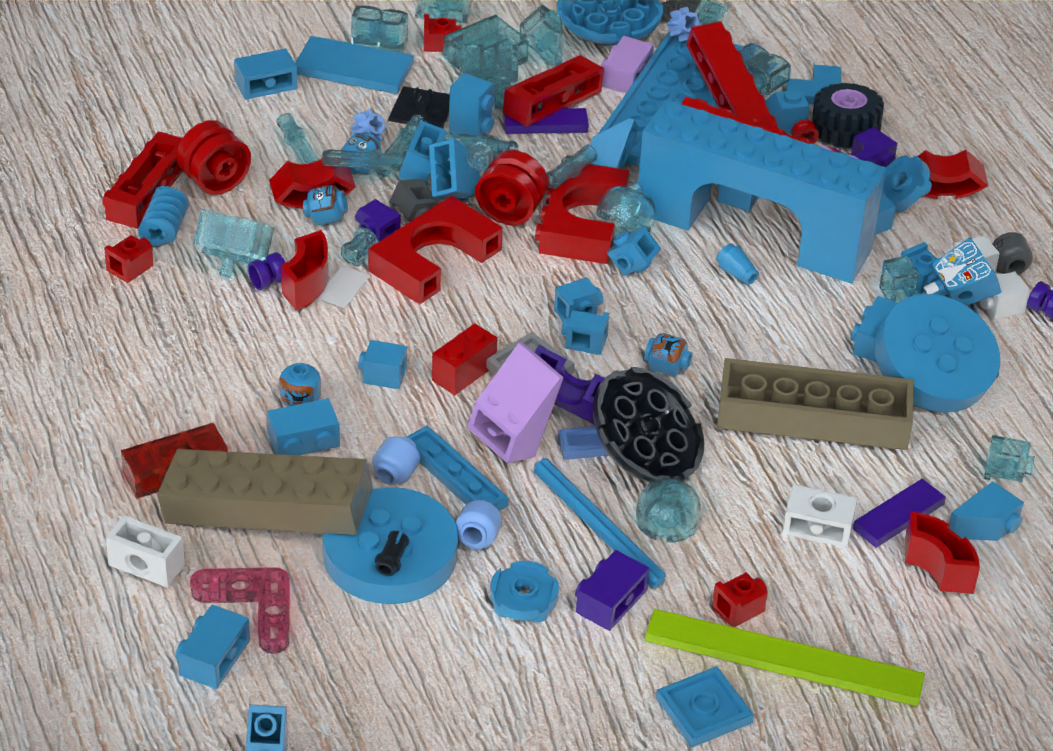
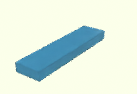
M428 425L407 436L416 445L420 455L419 463L464 504L474 500H484L492 503L499 511L509 506V497Z

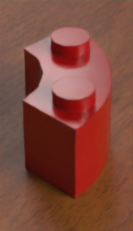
M966 149L958 154L949 156L934 155L927 150L918 155L928 165L930 170L929 181L932 186L930 191L924 195L925 197L938 199V196L955 195V199L970 196L988 187L984 164Z
M329 154L309 164H296L286 161L269 180L275 202L287 207L303 209V201L307 200L308 192L313 188L335 185L339 190H343L345 195L356 188L350 167Z
M322 230L295 238V256L290 261L281 265L282 294L295 311L309 306L321 295L327 285L328 243Z
M910 511L905 535V563L919 566L929 572L937 581L940 591L974 594L980 563L977 552L966 536L962 539L950 530L949 523L927 514Z

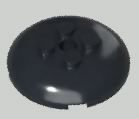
M631 367L629 370H616L601 382L593 401L594 424L605 450L622 469L645 482L669 485L687 479L697 470L702 461L704 435L701 423H695L689 411L692 405L684 394L669 380L653 371Z

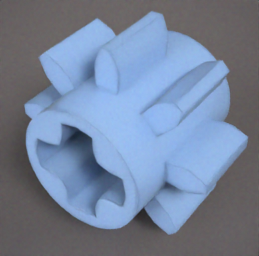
M688 7L670 12L672 18L666 23L670 36H679V42L688 40L691 27L701 25L697 17L698 13L689 12Z
M372 109L353 116L356 122L350 126L352 135L354 133L368 132L379 141L383 140L380 133L386 127L381 115L373 114Z

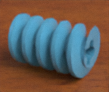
M169 186L157 187L138 228L140 238H146L154 247L173 242L189 207V200L186 195Z

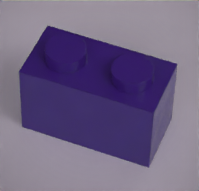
M615 550L606 560L602 559L598 563L594 573L587 580L583 579L578 584L575 591V597H577L576 613L610 631L646 593L650 568Z

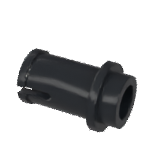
M391 531L382 552L375 557L376 570L385 576H393L394 573L400 570V560L410 542L408 536L402 533L398 544H396L399 531Z

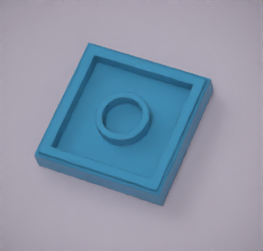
M718 666L657 689L656 699L691 747L753 723L754 714Z

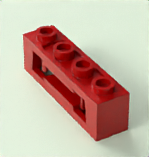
M579 55L512 85L504 91L503 114L526 127L534 124L562 108H568L602 91L604 67ZM577 89L581 90L580 93L575 95ZM542 103L541 111L531 115L532 110L537 111L539 109L538 104Z
M158 131L145 144L144 149L137 157L133 158L127 170L119 175L113 187L105 192L102 203L105 207L106 220L136 229L139 228L156 188L160 186L171 187L182 174L176 161V152L182 140L181 137ZM170 167L174 168L172 172L168 175V170L170 169ZM143 202V207H142V209L139 211V207H140L141 203Z

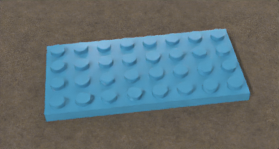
M670 31L599 132L601 133L628 118L634 119L639 130L627 163L633 166H640L642 132L665 100L682 104L685 96L692 99H703L709 105L718 108L686 46L687 40L679 42V36L671 37ZM734 44L737 52H740L743 57V63L747 71L753 75L755 86L757 87L772 64L773 54Z

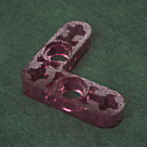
M276 567L201 569L194 572L191 576V596L198 602H258L259 647L271 654L281 653L287 649L290 643V578L285 570ZM238 581H244L249 584L244 589H235L231 586ZM221 583H225V588H221ZM271 583H278V593H271ZM209 584V587L203 588V585ZM270 606H279L283 609L278 614H269L265 610ZM271 627H277V638H270Z

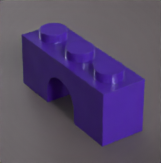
M872 127L854 136L851 155L860 160L870 161L876 165L887 167L896 159L898 143L877 128Z
M538 345L534 353L564 377L554 405L594 424L593 401L599 385L605 378L595 373L591 380L578 379L569 374L565 369L566 358Z

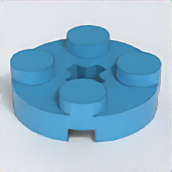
M905 155L895 159L886 167L882 194L893 202L896 206V212H904L921 196L926 195L930 191L932 184L929 181L930 170L928 165L918 156L910 158Z
M532 561L513 562L510 568L502 572L500 568L493 575L490 586V598L494 604L495 613L498 616L509 617L515 620L543 622L547 619L548 613L557 604L559 593L558 580L556 577L553 579L548 574V568ZM522 588H529V593L526 594L520 593L519 591H521Z

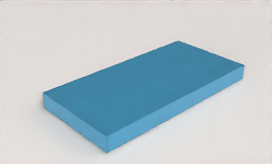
M310 36L295 64L298 75L398 94L414 64V55Z

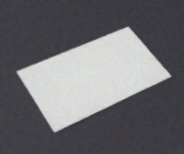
M342 265L317 299L345 309L371 275Z

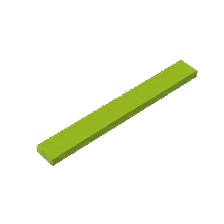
M655 608L645 638L647 642L917 707L925 677L923 672Z

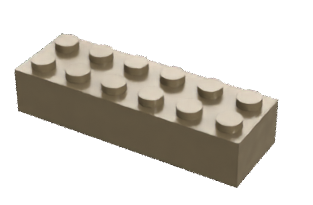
M725 358L717 428L907 450L913 425L914 379Z
M177 449L157 497L166 524L357 535L373 486L367 459Z

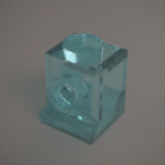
M902 256L884 260L879 288L886 299L899 303L903 299L911 297L912 294H917L915 288L919 282V274L917 269L913 267L912 259Z
M992 435L983 479L990 480V477L993 476L1023 482L1024 474L1031 475L1035 456L1029 455L1030 442Z

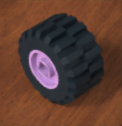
M854 83L831 84L829 87L821 88V91H818L814 97L812 122L819 133L818 139H822V142L831 144V146L852 148L854 136L872 127L881 131L884 109L883 98L881 95H877L878 92Z

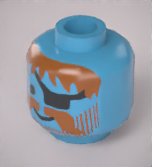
M660 333L656 338H650L644 355V360L648 362L651 371L671 377L680 374L682 369L687 370L692 359V352L688 351L687 341L684 338L666 333Z
M296 363L287 366L281 372L279 378L280 397L285 405L293 406L320 399L321 378L315 367L309 364Z

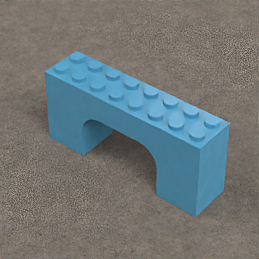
M665 100L642 132L635 214L689 231L710 200L712 183L768 199L789 208L797 216L801 224L802 236L797 266L853 284L872 251L886 167L876 165L870 161L853 158L844 153L827 150L815 144L801 142L785 135L775 134L759 127L746 125L730 118L720 117L704 110L681 105L678 102Z

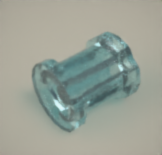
M363 227L358 228L354 232V238L350 242H345L341 246V256L347 263L354 266H360L365 261L368 248L378 243L376 235L371 230Z

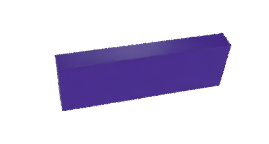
M562 108L527 127L503 114L505 134L588 133L589 128L586 108ZM538 109L537 111L532 110L531 115L538 111H541V109Z
M922 478L856 519L853 523V530L877 548L907 529L910 511L929 515L945 504L946 496Z

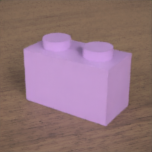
M623 36L617 45H613L610 56L601 63V66L604 67L602 87L627 93L652 57L654 44Z

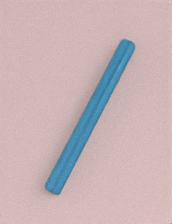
M543 458L535 463L534 473L614 551L618 550L650 568L648 585L652 588H657L659 585L664 584L666 573L547 458Z

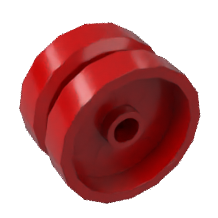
M207 120L195 125L184 135L176 152V161L181 171L192 179L203 192L210 195H221L234 189L247 175L251 165V151L225 124L217 120Z
M517 150L503 151L494 157L487 170H485L477 182L475 197L484 213L496 222L509 226L521 225L530 219L547 193L549 178L543 166L529 154Z

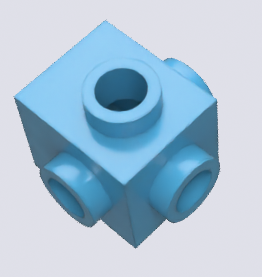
M642 226L631 232L627 230L620 232L614 237V244L607 254L625 276L634 271L641 273L651 265V261L661 250V247L646 227Z

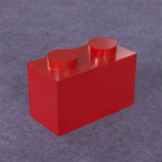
M472 324L432 353V381L455 396L489 371L486 368L487 358L497 353L498 337L479 325Z

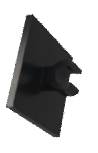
M403 86L388 121L418 126L420 120L443 129L449 116L450 94L434 92L431 89L423 90L419 89V87Z

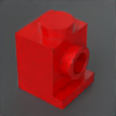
M424 14V52H456V42H461L462 25H456V19L444 17L431 19L429 14Z
M130 235L113 247L110 245L104 247L106 270L126 283L131 282L153 267V248L151 243L144 237L137 239Z
M747 572L724 584L719 581L714 586L712 608L731 627H736L765 612L768 594L767 587L761 578L753 579Z

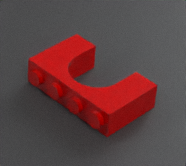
M562 160L559 171L554 170L552 187L554 188L548 189L546 205L548 206L543 205L540 219L542 224L538 223L536 227L535 241H540L539 254L609 264L610 257L607 252L614 244L615 223L580 218L571 214L568 210L582 205L623 210L628 194L630 170Z
M451 195L368 248V271L420 305L441 291V268L416 251L434 244L450 245L483 263L502 250L503 227Z

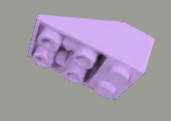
M523 342L518 343L476 400L467 428L506 463L535 457L564 377Z

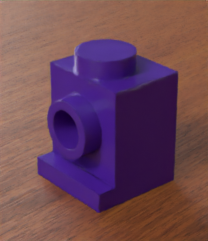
M377 199L360 207L355 214V221L359 223V232L376 243L401 228V214Z

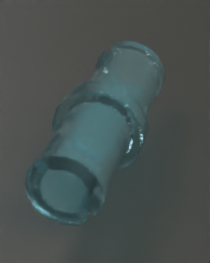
M587 144L575 154L565 156L561 160V164L547 172L549 186L556 189L569 178L579 176L583 168L597 160L596 150Z

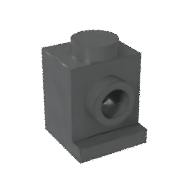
M423 179L398 181L389 203L391 206H397L407 221H412L417 216L433 208L439 201L432 197V191Z

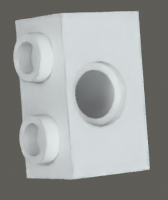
M793 484L785 513L782 534L847 548L858 498Z
M125 515L122 516L106 536L109 566L168 588L185 566L183 537Z

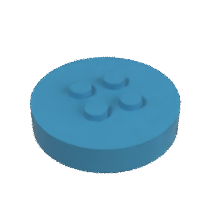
M919 294L903 299L889 312L875 337V358L882 375L914 379L913 404L930 411L948 413L971 407L983 397L999 372V347L989 326L971 308L946 296Z
M396 487L372 489L357 535L323 533V559L329 576L345 592L369 602L399 604L426 597L447 582L457 562L458 531L453 517L435 499L410 489ZM391 531H399L396 544H398L402 533L408 536L410 542L400 560V570L394 573L393 576H385L376 570L375 557L382 552Z

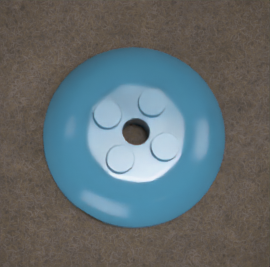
M558 0L557 12L564 26L576 36L598 44L617 45L623 36L640 40L651 34L662 20L663 5L658 0Z

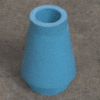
M730 243L724 246L718 253L716 261L719 263V268L744 282L747 286L757 280L759 272L740 246Z

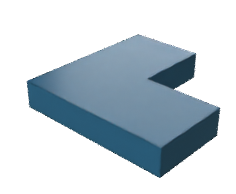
M814 65L813 80L787 78L786 91L802 90L808 104L814 105L815 94L821 91V88L841 83V67Z

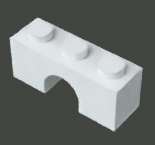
M985 235L972 238L989 265L996 272L1000 253ZM963 241L954 243L953 248L961 244ZM1015 271L1006 274L996 273L1002 293L979 301L981 307L988 312L993 320L1024 313L1030 293L1028 286Z

